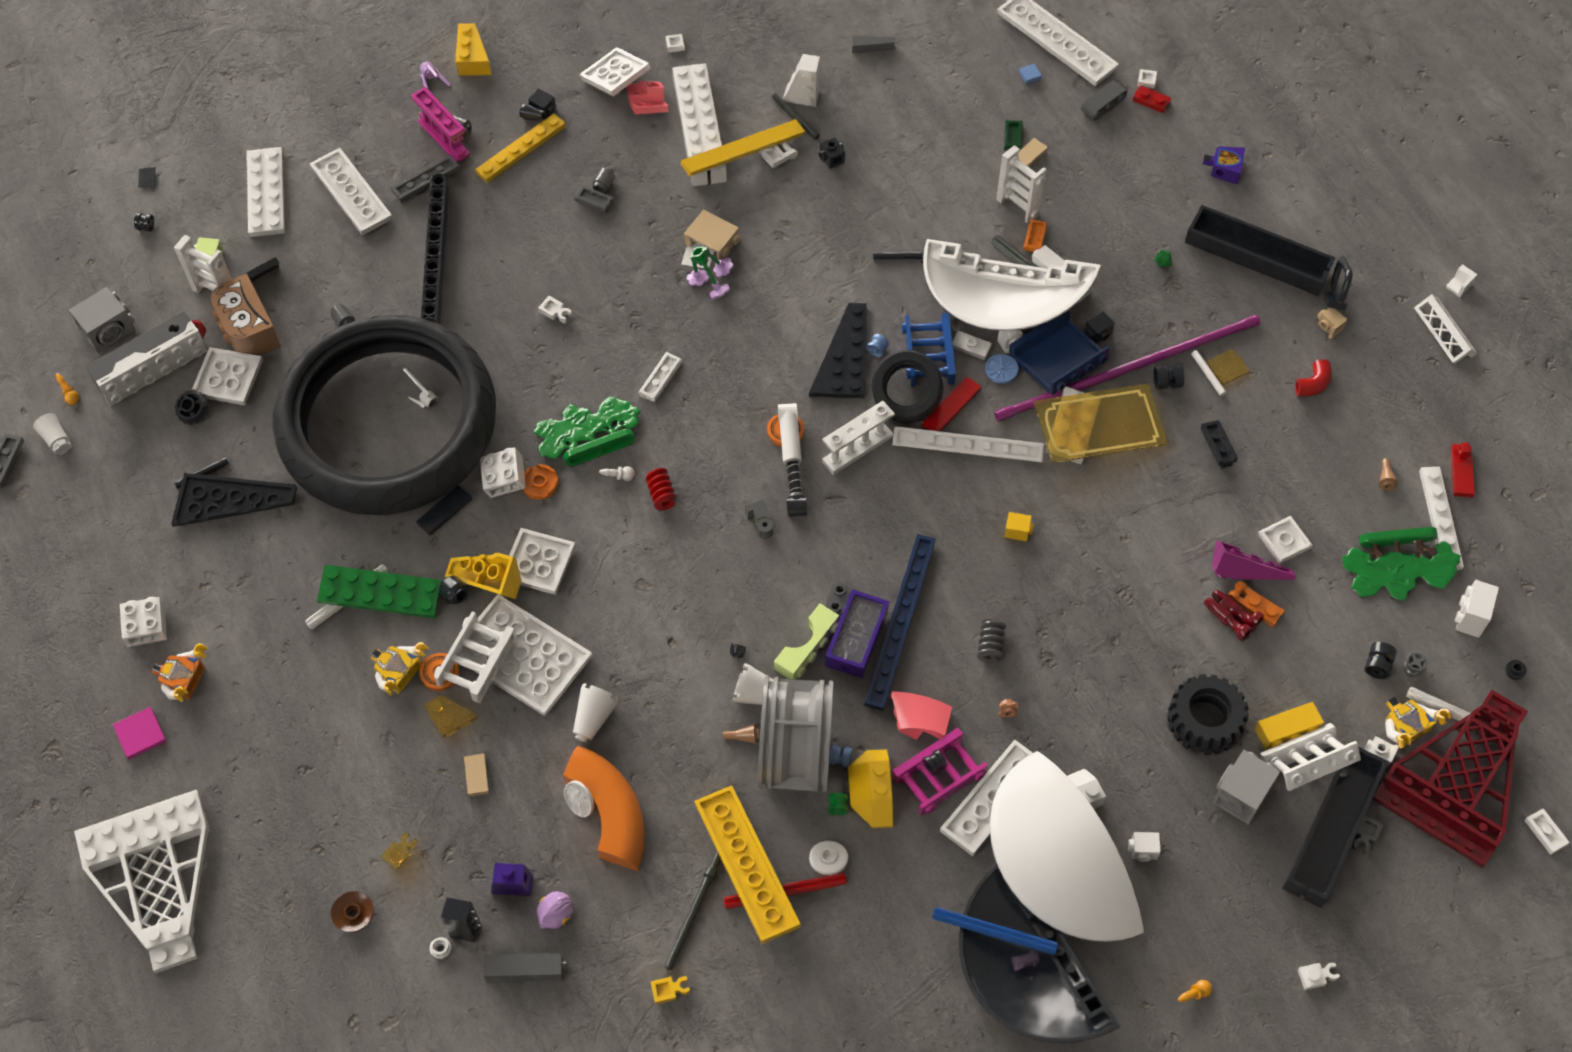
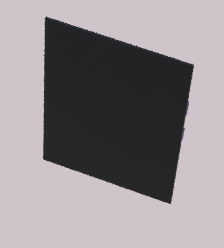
M156 167L139 168L138 188L155 186Z

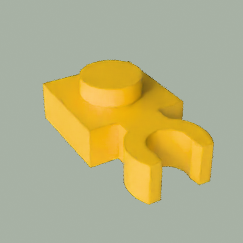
M672 977L651 981L655 1005L676 1000V993L681 995L689 994L690 988L683 989L680 987L682 983L688 982L687 977H680L676 982L672 981Z

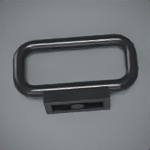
M1340 257L1336 263L1330 285L1332 292L1325 291L1323 296L1327 307L1344 311L1347 307L1346 297L1353 277V271L1345 257ZM1343 268L1345 279L1340 292L1338 281Z

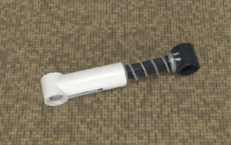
M797 403L779 404L778 418L783 464L787 466V480L789 481L787 487L790 490L787 498L788 517L807 516L806 497L801 492L803 488L800 485L802 480L799 475L801 474L799 466L802 462Z

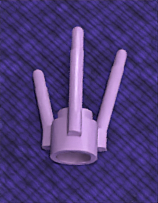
M426 61L421 64L420 70L422 73L420 77L424 87L428 89L426 78L433 79L434 77H439L447 86H451L439 71L434 68L431 62Z

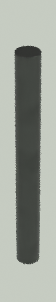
M777 93L772 95V99L794 120L796 119L802 128L815 140L819 138L820 134Z

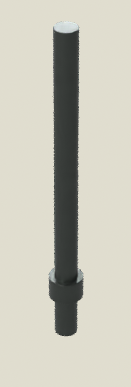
M715 853L710 866L706 868L703 874V882L664 966L667 970L672 971L710 884L718 874L717 869L721 862L718 853Z

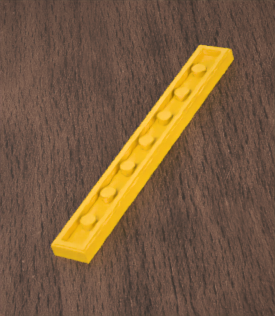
M795 119L683 159L680 164L690 177L803 136L805 130Z

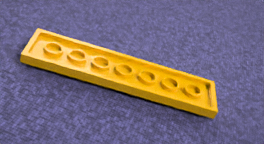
M731 785L695 800L694 803L761 944L801 928L791 903L733 786Z

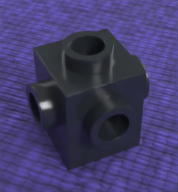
M836 138L826 140L820 144L819 157L822 162L826 163L829 169L845 163L844 147Z

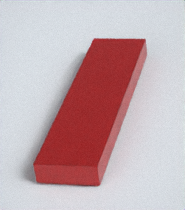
M966 377L936 410L921 424V428L923 430L941 432L981 390V385Z

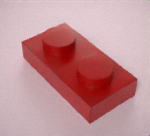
M1140 85L1132 101L1164 113L1171 102V97Z

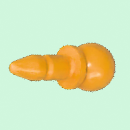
M57 373L56 379L63 390L61 393L65 395V401L70 405L78 403L80 400L79 393L74 391L73 386L69 387L64 377Z
M1200 980L1192 985L1189 991L1183 993L1178 998V1001L1187 1002L1193 998L1199 1000L1202 997H1208L1212 992V985L1207 980Z

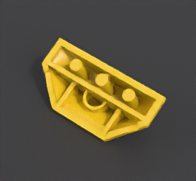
M887 749L866 750L848 767L850 807L871 828L893 827L892 789Z

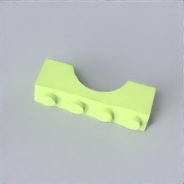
M819 604L808 618V626L813 633L811 640L801 647H785L774 660V670L788 679L796 680L797 677L800 678L804 674L807 664L815 660L818 650L820 648L823 649L828 643V637L835 633L839 623V615L824 605Z

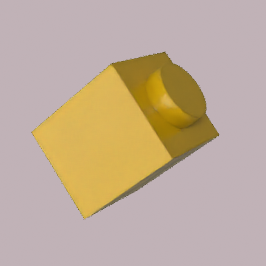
M1009 512L1004 537L1027 541L1028 534L1032 535L1034 524L1031 523L1032 516Z

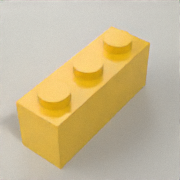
M1310 702L1260 720L1254 730L1264 749L1267 750L1322 727L1324 721L1314 703Z

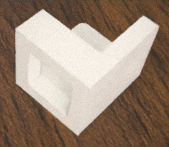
M1462 264L1458 268L1455 277L1447 284L1446 289L1461 297L1473 285L1477 274Z

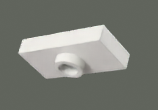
M958 331L952 345L955 350L985 360L992 343Z

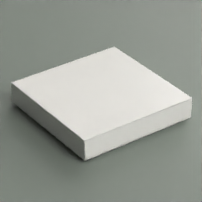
M1291 516L1258 532V536L1279 564L1311 549L1313 546Z

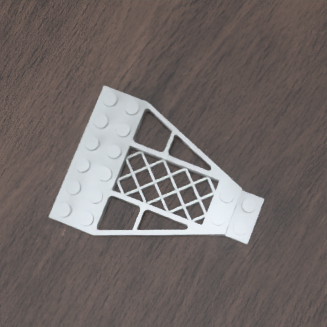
M197 789L74 831L82 868L149 951L155 973L198 959L193 942L195 929L193 923L207 836L210 829ZM200 835L197 858L178 864L174 844ZM159 851L167 854L162 863L154 860ZM152 852L149 857L144 856V854ZM139 858L146 860L141 870L134 868ZM169 860L171 862L172 868L166 866ZM122 863L125 881L122 884L104 889L92 874V872ZM151 864L159 866L154 876L146 873ZM195 866L191 897L188 903L181 871ZM164 869L172 872L166 882L158 879ZM131 870L138 873L135 880H133ZM143 876L151 879L146 889L138 886ZM174 878H175L176 886L171 885V883L173 882ZM156 882L164 885L158 895L150 892ZM168 888L176 891L171 901L163 898ZM136 889L143 892L139 900ZM128 890L135 918L134 922H130L111 898L112 894ZM148 895L156 898L150 908L142 905ZM178 898H180L181 905L176 904ZM160 901L168 904L163 914L155 911ZM174 906L181 911L176 918L172 919L168 917V914ZM140 908L148 911L144 918H142ZM152 914L160 917L156 925L151 926L147 924Z

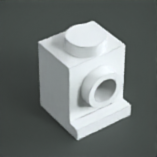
M1020 329L999 331L997 341L1005 354L1009 353V344L1022 337V332Z
M1375 736L1373 741L1368 740L1364 750L1389 761L1385 769L1387 770L1399 746L1396 744L1394 746Z

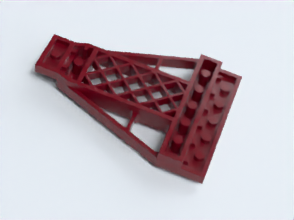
M1491 689L1482 705L1473 710L1472 713L1395 762L1375 792L1372 800L1484 868L1507 832L1506 824L1515 744L1519 726L1528 711ZM1454 730L1459 732L1444 757H1439L1427 749ZM1477 731L1481 739L1472 741L1469 732ZM1465 733L1467 742L1458 743ZM1488 743H1497L1500 750L1491 752ZM1483 744L1486 753L1476 754L1474 745ZM1469 746L1471 755L1462 756L1459 747ZM1455 748L1457 757L1448 759ZM1421 753L1436 762L1437 768L1429 781H1426L1403 767L1402 764ZM1500 755L1497 762L1494 764L1492 756ZM1487 757L1490 766L1481 768L1478 758ZM1473 759L1476 769L1466 770L1464 761ZM1505 759L1507 767L1504 794L1502 795L1490 788L1489 783ZM1459 762L1461 771L1452 772L1449 763ZM1445 764L1447 773L1438 775ZM1490 771L1485 780L1482 772ZM1477 773L1480 782L1471 784L1468 774ZM1463 775L1466 785L1456 786L1454 777ZM1449 778L1452 787L1442 789L1439 779ZM1481 787L1475 796L1472 788ZM1467 789L1470 799L1461 800L1458 790ZM1453 791L1455 798L1447 794L1446 792ZM1483 793L1502 803L1500 825L1473 810Z

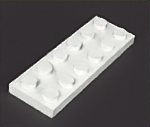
M282 147L247 151L248 234L250 237L285 233Z
M341 148L310 163L312 170L362 236L393 219L391 213Z
M1014 740L943 824L940 832L973 856L990 836L992 804L1002 781L1020 761L1033 753Z

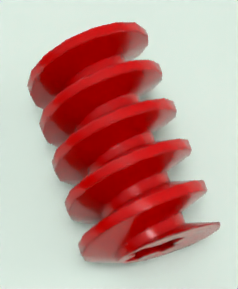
M666 468L654 469L645 478L654 507L658 511L671 509L676 504L674 501L676 495L673 487H671L672 483L669 481L670 476L667 474Z

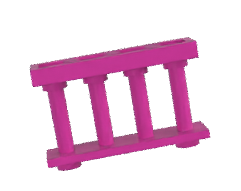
M956 728L892 770L893 781L896 784L901 781L905 782L922 803L919 805L918 810L920 816L933 812L938 804L974 780H981L986 774L988 764L984 762L977 766L962 747L963 733L959 728ZM936 749L941 752L948 766L944 769L955 781L946 788L935 775H931L922 762L923 757L932 755V752ZM948 750H955L971 771L961 777L945 757V752ZM918 770L923 772L938 792L930 799L927 798L912 778V774Z

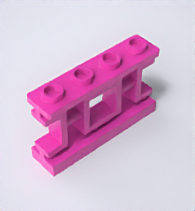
M426 87L413 93L411 98L422 111L419 113L421 118L418 119L421 127L457 163L470 156L469 151L461 144V140L464 139L462 135L466 132L458 120Z

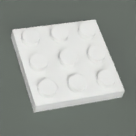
M615 48L582 72L580 77L586 83L614 96L637 78L644 75L650 69L649 63L619 48Z
M209 347L192 390L201 391V393L206 395L207 399L245 406L262 365V356Z
M520 528L509 556L516 558L522 580L520 585L556 595L576 547L575 542Z

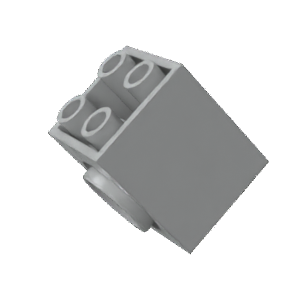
M107 287L69 309L78 329L98 354L136 331L133 326L135 321L129 314L128 307L125 303L121 304L118 295L114 291L111 293Z
M1243 750L1235 764H1230L1216 787L1218 792L1213 800V804L1249 825L1271 790L1280 771L1273 764L1259 759L1255 753Z

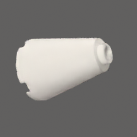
M744 663L743 668L746 671L743 670V673H740L734 695H737V697H733L732 701L762 705L764 680L767 675Z
M582 684L573 733L576 735L575 738L585 743L587 740H592L620 699L618 697L615 700L612 699V694L592 685L590 688H586V684Z

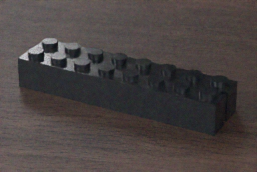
M1202 204L1187 231L1185 239L1186 244L1316 296L1319 295L1336 258Z
M1360 747L1358 748L1361 760L1336 770L1282 887L1283 890L1298 897L1301 894L1304 895V900L1320 908L1328 899L1389 762Z

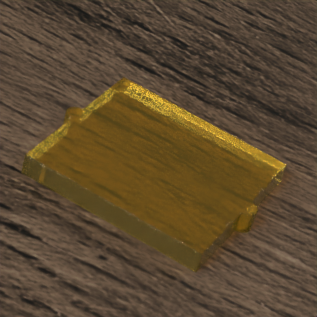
M1233 349L1206 361V364L1222 386L1250 372L1243 363V359L1239 358Z

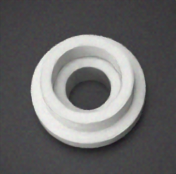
M436 938L430 944V953L436 959L446 958L451 952V944L446 938ZM439 946H444L442 952L437 951Z

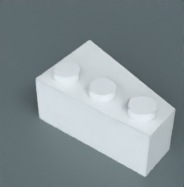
M803 54L790 82L787 84L783 100L785 102L816 107L820 92V57Z

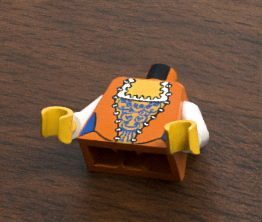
M199 643L190 652L169 656L164 665L154 664L152 674L159 676L158 682L161 685V690L169 700L183 702V698L191 699L205 669L204 664L199 658H206V654L203 652L208 650V647Z

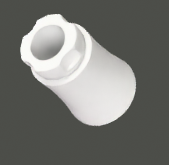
M45 414L34 422L33 429L43 438L56 455H64L72 448L69 438L64 432L56 414Z

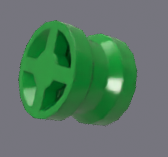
M831 793L828 795V801L830 802V806H828L829 814L840 816L848 813V807L846 806V802H848L847 794Z

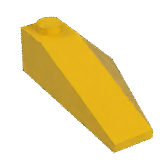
M502 553L451 558L445 577L457 576L466 584L516 599L522 581L516 558Z

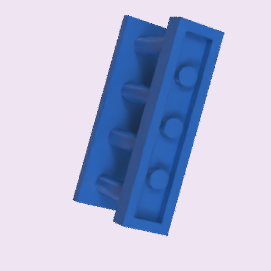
M949 313L942 314L941 321H938V323L910 324L909 315H906L905 323H902V334L906 335L907 350L911 351L912 347L940 345V347H943L944 351H941V353L925 355L933 361L945 362V367L939 369L941 376L947 378V385L955 384L956 371ZM938 330V332L942 333V336L939 338L911 339V332ZM914 368L906 369L907 380L910 379L911 387L915 385V377H925L919 370Z

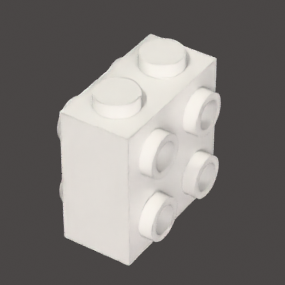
M515 447L507 448L497 453H489L487 456L481 457L483 491L490 498L526 488L523 457Z
M148 597L144 600H131L120 604L122 640L127 647L167 640L165 605L160 597Z

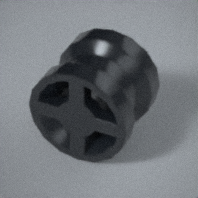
M137 213L135 215L134 228L136 230L145 229L147 232L153 230L155 219L152 214L144 215L143 213Z
M937 749L932 752V755L922 758L925 768L931 775L937 774L939 769H944L948 766L944 756Z

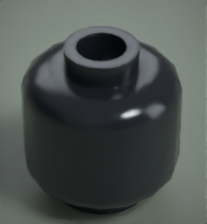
M452 575L441 582L439 593L450 604H459L467 598L468 586L460 578Z

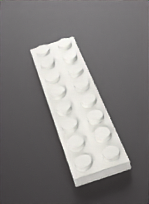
M1008 0L997 9L998 15L1094 86H1097L1118 69L1119 63L1032 0Z

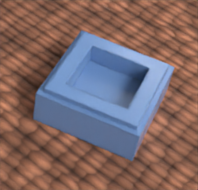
M1035 64L1019 69V74L1025 84L1041 80L1042 75Z

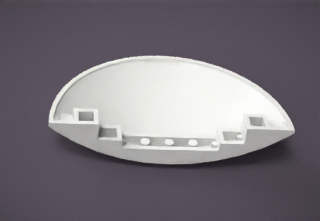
M931 239L926 241L923 256L924 273L929 289L938 303L947 312L970 325L999 331L1034 327L1065 313L1088 292L1101 268V265L1071 260H1065L1063 267L1049 265L1047 269L981 259L980 254L963 252L961 244Z
M1037 751L1024 758L1002 781L996 792L990 815V835L994 856L1012 892L1026 908L1043 922L1074 937L1108 942L1120 941L1144 933L1139 906L1124 863L1093 807L1069 777L1043 754Z

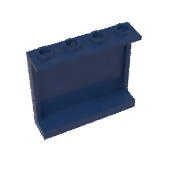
M1066 311L1009 344V356L1014 358L1017 364L1051 395L1062 391L1065 386L1076 382L1086 373H1090L1100 364H1104L1109 358V347L1100 348L1070 321V313Z

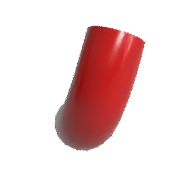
M1322 359L1314 362L1312 365V377L1296 379L1295 392L1297 397L1318 395L1326 390L1332 379V367L1329 360Z

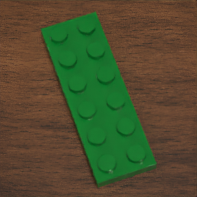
M325 564L317 602L320 604L435 619L441 580Z

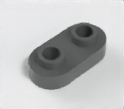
M839 582L833 584L830 588L826 607L838 614L839 619L849 598V587ZM836 606L838 609L834 610L832 607Z

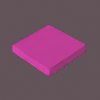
M151 707L113 724L128 760L167 742Z

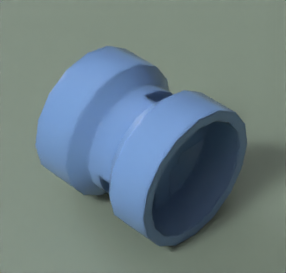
M832 744L829 764H841L842 767L848 768L852 748H840L838 745Z

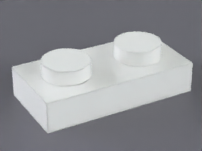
M1544 809L1539 810L1524 820L1550 855L1570 843Z

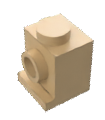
M1331 307L1327 310L1323 309L1317 315L1319 319L1318 324L1324 331L1329 333L1328 337L1330 339L1344 330L1348 320L1335 308Z

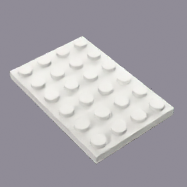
M499 594L477 618L479 624L498 632L504 631L507 626L515 629L517 637L492 683L543 716L547 715L593 656L589 650ZM473 630L469 637V640L491 649L495 648L498 643L497 639ZM465 646L459 654L460 657L480 665L486 664L489 659L487 655Z

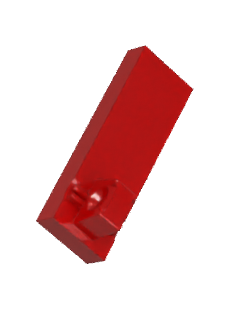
M1463 442L1461 444H1452L1453 496L1473 498L1472 445Z

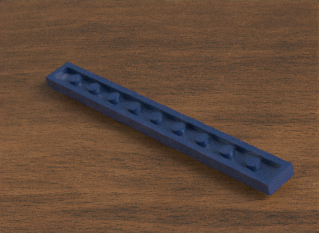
M920 534L916 536L864 706L884 711L935 546V538Z

